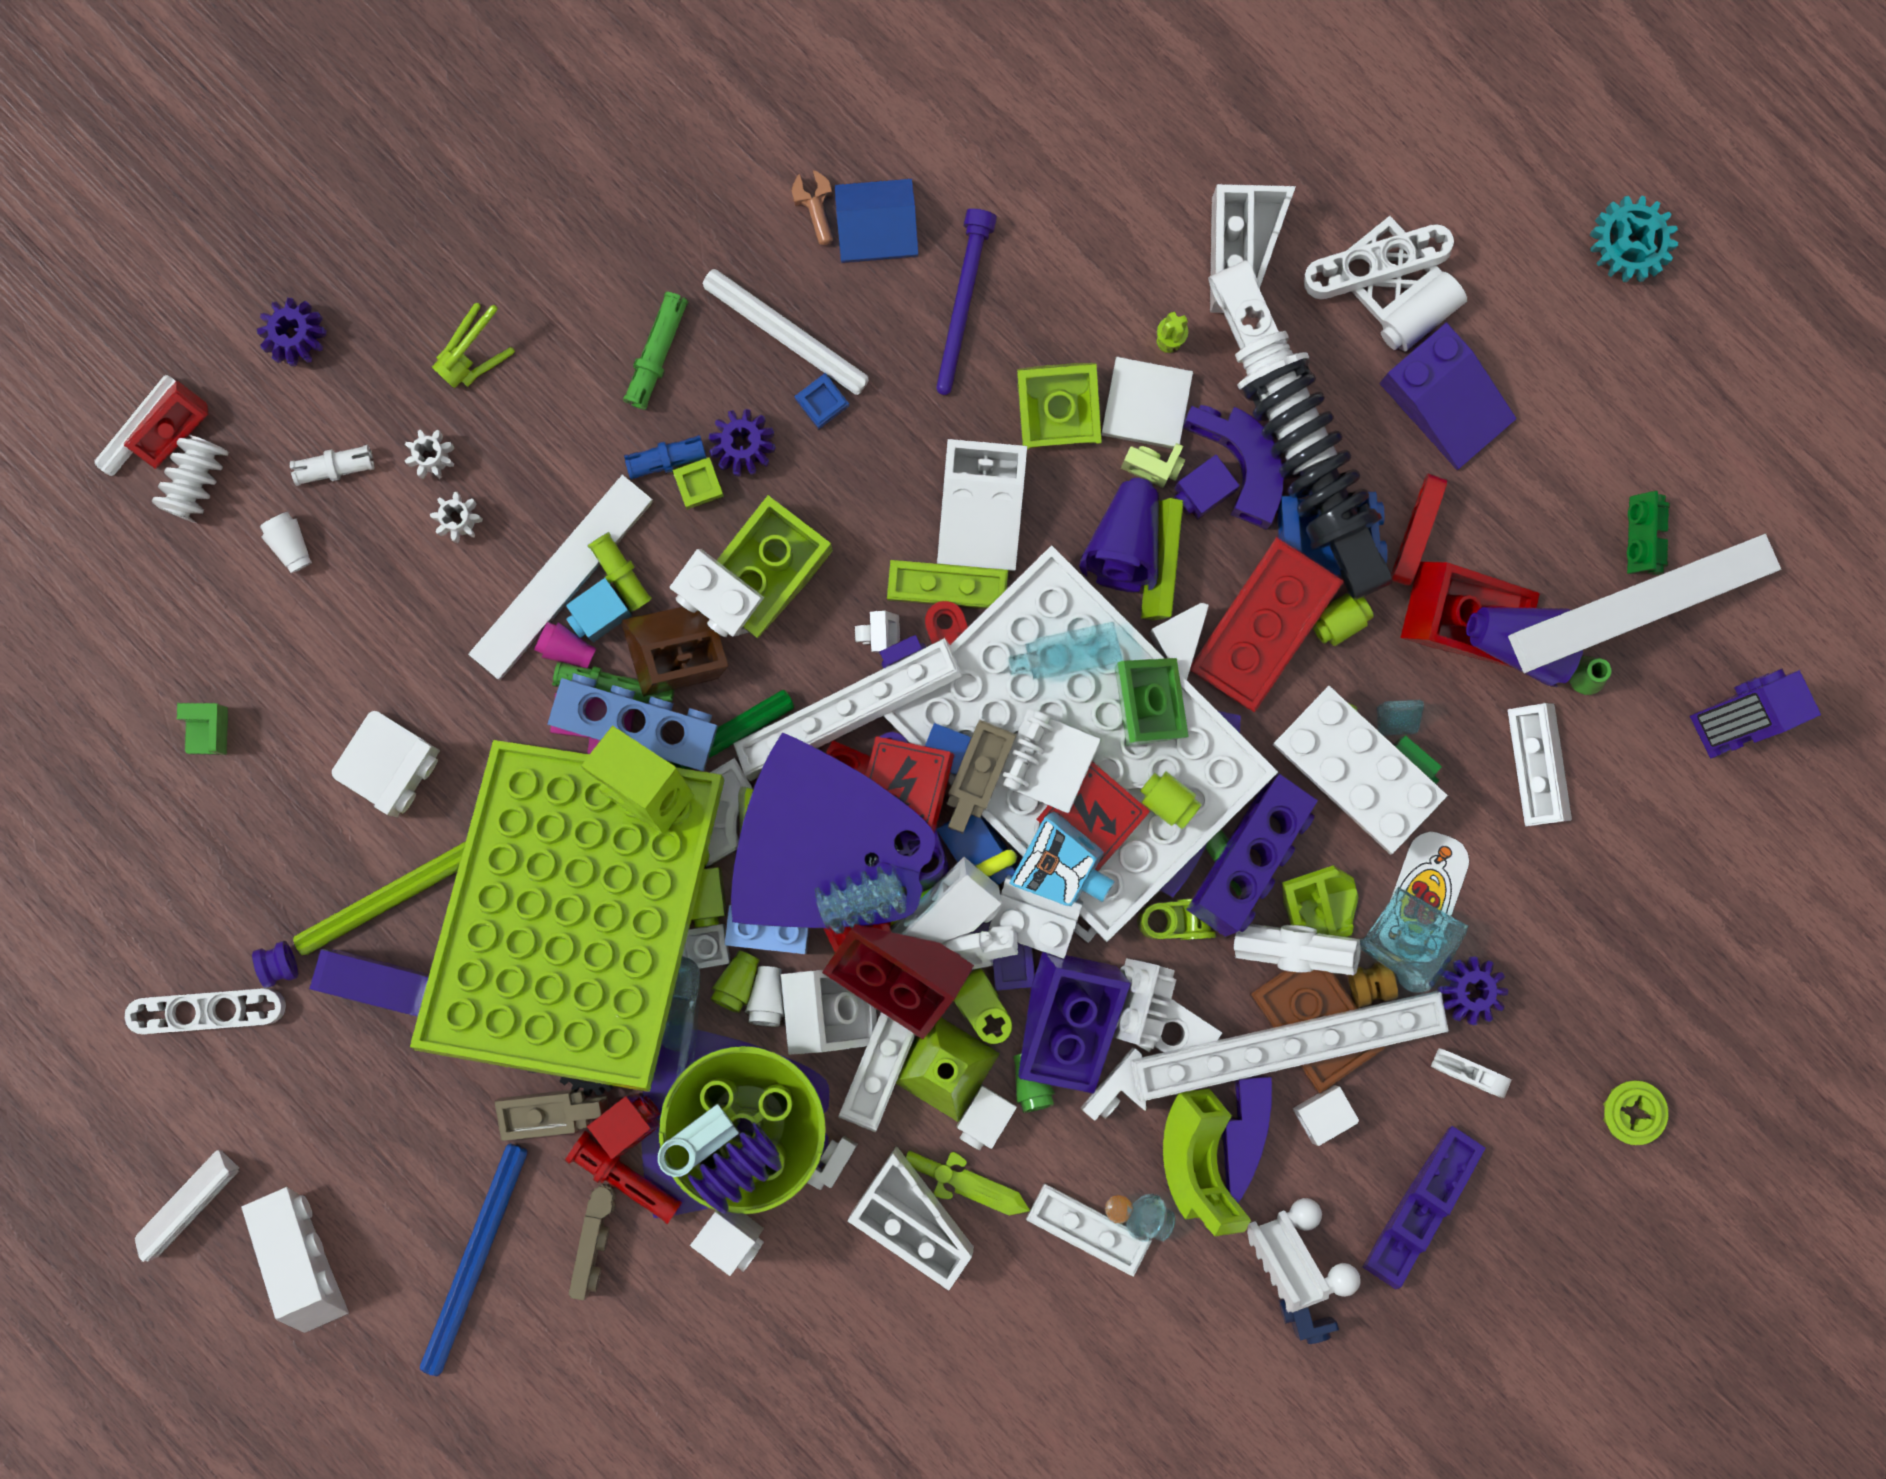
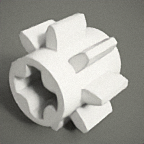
M418 430L419 438L414 443H405L412 456L405 460V463L409 467L419 464L417 475L422 479L427 475V472L434 473L440 479L442 478L441 470L445 466H454L447 453L455 448L451 442L440 444L443 434L439 430H436L432 437L426 436L421 430ZM434 449L437 452L435 458L428 457L425 459L422 456L424 451L431 452Z
M454 492L453 500L445 501L439 497L437 500L441 506L438 512L430 514L433 520L440 521L441 523L435 532L439 536H444L450 531L451 539L454 543H459L460 535L468 534L474 538L475 533L472 530L474 523H480L483 520L479 515L471 512L477 503L473 499H469L463 504L462 497L458 492ZM454 511L459 513L463 519L458 525L450 517Z

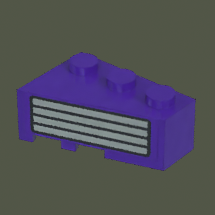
M1783 668L1770 674L1767 673L1758 678L1755 677L1735 686L1736 695L1690 715V718L1711 759L1729 750L1733 751L1741 748L1748 741L1753 740L1755 743L1783 733L1820 716L1821 713L1800 670L1785 674Z

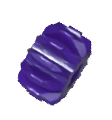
M287 298L284 308L277 302H272L271 306L274 310L272 315L260 313V318L267 325L256 329L257 334L261 338H265L260 345L266 353L272 352V359L277 363H281L286 358L290 366L296 367L299 356L306 362H311L312 356L309 351L312 348L316 351H323V346L316 340L327 335V331L323 327L318 326L323 317L319 312H311L312 306L306 301L297 306L293 298ZM294 326V331L297 334L294 337L289 338L288 336H290V334L287 332V330L290 327Z
M750 409L743 411L742 419H737L734 410L728 411V417L731 421L729 424H726L721 419L715 421L716 427L722 433L713 432L709 434L710 442L718 444L710 449V454L713 458L722 457L718 465L723 471L733 464L734 476L739 477L741 475L743 466H747L750 475H755L756 468L754 463L757 461L762 466L767 467L769 460L763 453H774L776 450L775 444L767 441L775 435L773 428L762 429L766 422L763 415L756 417L751 422L752 413ZM744 435L749 436L750 447L744 450L743 446H740V450H736L737 447L734 440L738 436H741L742 440H744Z
M1469 957L1467 967L1461 960L1453 962L1457 975L1450 971H1443L1442 977L1451 983L1450 986H1439L1438 991L1441 994H1450V998L1443 1001L1444 1009L1456 1006L1452 1016L1454 1020L1460 1021L1466 1015L1469 1025H1477L1479 1014L1486 1022L1493 1020V1014L1489 1007L1498 1011L1504 1009L1505 1006L1502 1002L1496 1000L1497 995H1508V989L1497 988L1496 983L1502 981L1505 976L1502 972L1490 975L1494 966L1493 962L1485 961L1480 967L1478 957ZM1478 983L1479 987L1476 990H1481L1480 996L1468 999L1466 995L1470 994V992H1465L1467 984Z

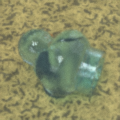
M1157 1194L1143 1195L1133 1204L1125 1196L1115 1195L1105 1205V1213L1108 1219L1115 1223L1126 1222L1129 1235L1137 1241L1148 1242L1152 1239L1164 1241L1173 1231L1175 1214L1166 1208L1163 1200Z

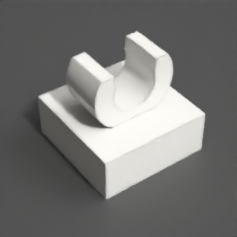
M888 611L870 612L871 625L855 626V642H863L864 645L871 644L872 652L880 654L879 651L900 642L899 615Z

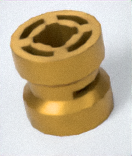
M1388 960L1376 962L1372 968L1368 969L1358 967L1355 975L1348 974L1350 990L1357 1008L1371 1005L1373 1000L1380 998L1384 1001L1398 998L1395 975Z

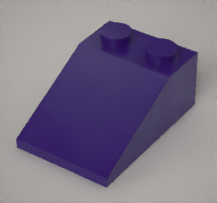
M1447 322L1390 370L1379 383L1456 470H1459L1517 419L1474 352Z
M1042 952L1031 987L1018 1074L1020 1079L1095 1093L1131 984L1117 966L1068 955L1063 959Z

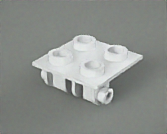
M1028 709L997 784L1069 814L1101 739L1053 720L1044 713Z
M1126 958L1125 965L1120 968V971L1131 984L1113 1038L1154 1049L1155 1042H1160L1165 1022L1147 1018V1014L1166 1018L1167 1015L1149 1010L1151 1002L1170 1006L1169 1002L1152 998V995L1172 998L1177 980L1173 978L1175 970Z

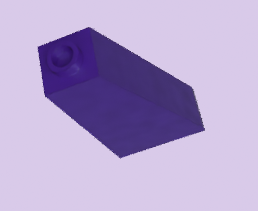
M321 949L309 989L418 1017L429 974L342 950Z

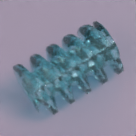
M892 864V874L890 875L884 871L881 865L877 866L875 880H872L866 871H862L860 885H856L852 878L847 876L846 888L842 891L835 881L830 882V895L828 896L824 894L819 886L815 887V898L821 918L827 929L829 930L831 927L836 934H842L845 931V921L851 928L855 924L860 925V915L866 923L872 924L876 919V911L882 918H889L891 916V905L900 914L906 911V895L894 864Z

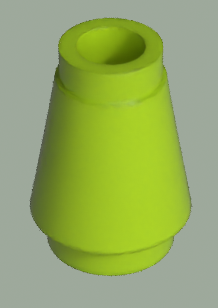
M739 950L736 957L732 959L711 988L714 993L710 1000L727 1010L740 1013L742 1006H747L760 960Z

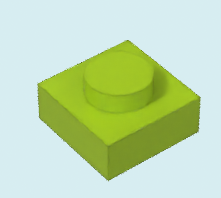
M710 457L672 470L687 510L724 497Z

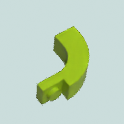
M1210 1089L1191 1090L1178 1093L1169 1112L1164 1130L1163 1160L1171 1195L1185 1220L1200 1218L1214 1236L1245 1232L1251 1219L1224 1186L1217 1164L1219 1140L1232 1115Z

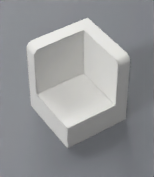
M1336 1085L1330 1086L1322 1093H1318L1292 1108L1310 1141L1316 1146L1322 1145L1359 1122L1343 1091Z

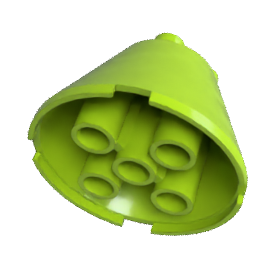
M746 1046L730 1047L709 1053L684 1070L670 1088L662 1106L659 1129L660 1148L668 1139L675 1136L718 1104L737 1130V1126L741 1122L740 1118H746L752 1124L756 1122L778 1150L782 1165L779 1171H775L766 1165L769 1178L765 1182L752 1176L755 1184V1190L752 1192H748L739 1186L742 1195L740 1202H733L726 1197L729 1207L727 1212L742 1214L764 1212L783 1204L798 1193L809 1181L820 1161L826 1130L820 1098L807 1076L795 1064L781 1055L765 1049ZM747 1129L742 1131L752 1138L756 1136L755 1131L752 1134ZM739 1134L726 1143L730 1142L739 1149L743 1147ZM726 1144L693 1167L687 1174L681 1177H673L675 1182L691 1198L711 1209L714 1208L700 1196L690 1182L688 1175L690 1174L698 1180L703 1179L699 1166L703 1163L714 1170L716 1168L713 1158L715 1153L728 1159L729 1154ZM673 1145L665 1153L666 1161L671 1167L681 1168L689 1161V1153L683 1146Z

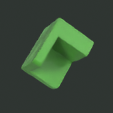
M177 703V719L186 722L185 752L188 754L227 755L228 707L216 703Z

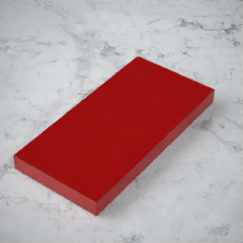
M1277 536L1192 662L1190 671L1255 713L1344 582V579Z

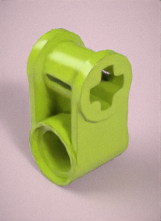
M1192 899L1147 905L1138 915V929L1149 939L1181 938V940L1216 938V932L1209 925L1186 910ZM1154 910L1163 912L1167 919V925L1160 933L1152 931L1148 925V917Z
M977 968L970 972L954 1002L983 1041L989 1044H998L1004 1042L1010 1036L1012 1020L983 970ZM989 1015H992L995 1019L1000 1017L1004 1019L1005 1024L1001 1027L1003 1034L1000 1037H997L994 1033L987 1035L984 1032V1028L988 1025L986 1018Z

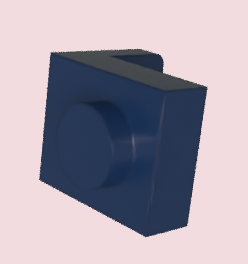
M1279 1300L1285 1324L1292 1323L1294 1334L1300 1341L1306 1339L1308 1344L1320 1343L1329 1340L1331 1332L1339 1330L1338 1323L1334 1318L1327 1317L1312 1321L1308 1307L1288 1313L1285 1300Z

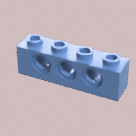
M573 673L571 681L561 678L548 725L597 740H601L613 725L664 760L705 771L719 726L710 723L712 715L690 708L687 716L672 711L674 703L650 697L649 704L633 700L634 691L612 685L610 692L594 688L597 680ZM594 698H601L607 706L606 715L599 721H592L586 714V705ZM637 709L644 714L646 723L641 731L632 733L626 729L624 718L629 711ZM671 721L679 722L684 728L683 739L674 745L667 743L662 735L664 726Z

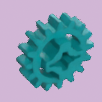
M1625 196L1620 201V206L1613 201L1607 206V213L1601 212L1596 218L1595 222L1599 226L1590 232V236L1598 239V242L1594 243L1590 250L1591 252L1601 253L1602 257L1596 263L1598 266L1606 263L1611 266L1608 276L1612 277L1619 271L1622 272L1623 282L1627 283L1633 274L1636 275L1638 282H1643L1648 277V272L1655 277L1663 270L1661 265L1666 266L1672 261L1673 257L1669 252L1678 246V242L1670 239V236L1678 231L1677 226H1667L1666 221L1672 215L1670 212L1662 215L1657 212L1660 202L1656 201L1651 207L1646 206L1645 196H1640L1635 204L1632 203L1629 196ZM1610 231L1614 235L1613 245L1610 242ZM1655 234H1657L1658 246L1654 243ZM1636 236L1639 241L1632 243L1629 238Z

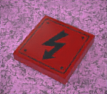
M876 736L866 776L913 809L935 833L954 754L949 751Z
M1092 761L1070 813L1068 814L1048 805L1036 820L1042 823L1044 818L1052 811L1067 820L1104 852L1095 870L1099 871L1150 811Z

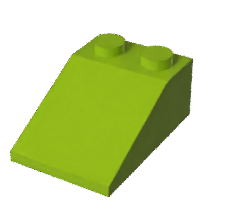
M767 495L717 559L720 564L764 597L743 626L744 629L757 639L804 588L833 551L829 541L769 495Z

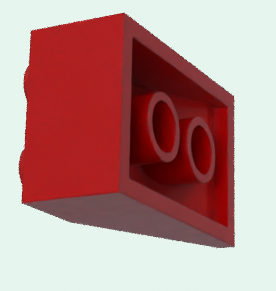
M1420 562L1415 575L1400 638L1434 649L1513 668L1471 644L1470 636L1466 632L1468 620L1473 613H1477L1482 607L1537 608L1540 593L1448 562Z

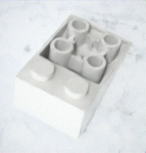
M948 439L937 564L1008 571L1016 570L1027 446Z

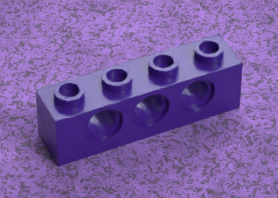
M1281 774L1275 775L1257 793L1186 910L1224 937L1239 931L1244 932L1255 917L1256 913L1252 909L1259 898L1264 899L1273 888L1276 880L1272 876L1277 867H1283L1293 855L1295 847L1291 844L1297 834L1302 835L1314 820L1315 815L1311 811L1318 800ZM1270 816L1279 821L1281 826L1280 834L1271 829L1269 824ZM1251 848L1260 854V866L1255 865L1251 861L1249 855ZM1231 881L1236 882L1240 886L1242 892L1240 899L1235 898L1231 894L1229 888Z

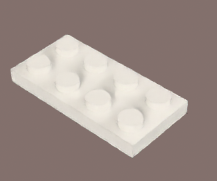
M1330 686L1313 701L1273 744L1275 748L1390 855L1400 847L1448 796Z

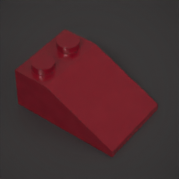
M855 924L822 973L924 1040L954 1001L974 965L939 942Z

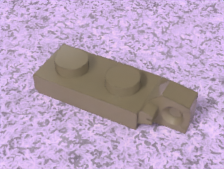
M979 719L948 794L950 797L947 805L956 808L949 823V829L963 834L971 815L981 818L983 810H986L1016 734Z
M574 1089L503 1097L494 1101L501 1141L576 1133L582 1128H587L589 1119L598 1118L609 1109L607 1096L585 1099L584 1090L574 1091Z

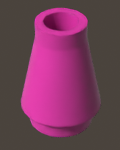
M547 621L534 650L542 653V658L588 668L596 648L587 644L559 622L557 625H554Z

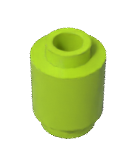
M1345 593L1327 605L1312 628L1323 644L1329 641L1333 646H1337L1367 627V622L1374 618V615L1364 597L1354 601L1350 594Z
M1167 771L1161 777L1154 772L1140 790L1145 795L1141 802L1170 826L1176 824L1181 829L1189 823L1202 805L1195 799L1196 794Z

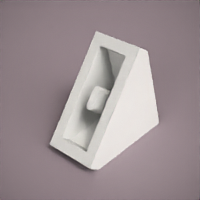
M1200 603L1156 626L1149 632V636L1157 651L1164 658H1177L1179 673L1186 680L1208 610V604Z

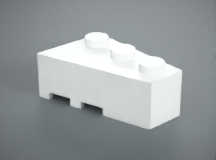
M1217 184L1212 196L1211 275L1246 260L1252 267L1260 288L1296 186ZM1210 287V313H1223Z
M896 1146L851 1212L848 1222L938 1284L950 1290L972 1258L974 1246Z
M285 1187L242 1206L275 1319L305 1333L349 1314L324 1253L322 1242L310 1219L312 1217V1210L306 1197Z

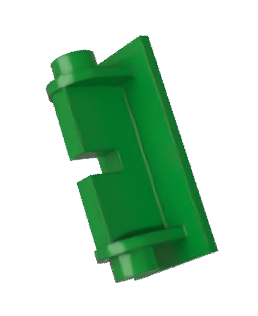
M1658 491L1629 496L1627 574L1648 571V574L1660 575L1664 574V567L1668 566V539L1657 538V532L1668 531L1670 503L1666 502V495L1658 494Z

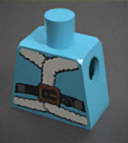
M1052 811L1042 821L1009 884L1065 906H1072L1079 899L1083 891L1103 902L1115 881L1095 870L1104 853L1102 849L1062 816Z

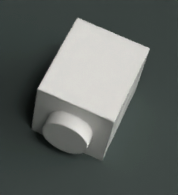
M981 1084L956 1125L959 1130L963 1131L960 1139L978 1150H981L983 1145L992 1149L1016 1110V1105Z

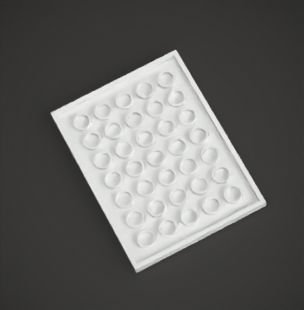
M1052 545L950 645L962 677L883 715L909 743L925 746L934 723L972 737L980 719L1017 736L1028 709L1034 712L1039 711L1050 716L1053 720L1101 739L1092 761L1140 803L1145 797L1140 790L1154 772L1161 777L1167 771L1196 794L1195 799L1202 805L1183 829L1179 828L1176 824L1170 826L1147 808L1150 813L1098 871L1115 881L1105 900L1101 902L1084 891L1080 895L1078 900L1084 901L1079 915L1106 942L1278 773L1180 673L1189 737L1126 746L1115 666L1120 661L1164 659V657ZM950 773L948 782L952 785L956 775ZM996 784L982 816L1024 857L1041 825L1036 819L1048 805L1005 786Z

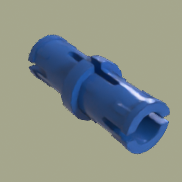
M700 435L666 444L665 441L657 443L658 447L624 455L631 480L664 470L667 474L673 472V468L707 458Z

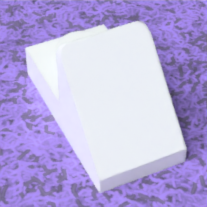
M1132 1047L1098 1086L1095 1093H1092L1080 1107L1094 1121L1099 1115L1106 1119L1121 1101L1116 1097L1120 1091L1146 1111V1101L1141 1102L1138 1100L1130 1061L1142 1058V1054Z

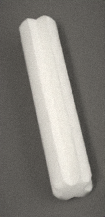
M165 375L96 458L94 464L101 471L109 476H113L133 453L124 446V442L176 380Z

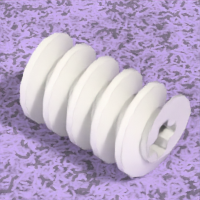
M189 435L191 439L179 438L176 443L185 453H172L170 457L179 468L167 467L164 471L173 482H160L158 488L167 496L153 497L152 503L163 511L196 523L189 516L190 513L203 514L204 509L195 502L196 499L210 498V495L202 488V485H215L217 482L208 471L222 470L223 468L214 457L215 455L228 456L229 452L204 439Z

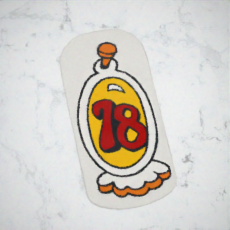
M1436 832L1420 834L1413 840L1378 934L1380 945L1392 955L1414 963H1429L1437 957L1469 865L1468 852L1462 843Z

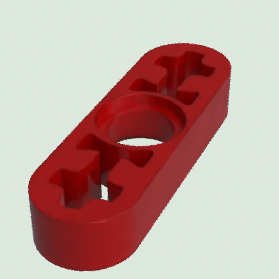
M1429 473L1426 475L1391 571L1392 581L1406 586L1411 585L1446 489V479Z

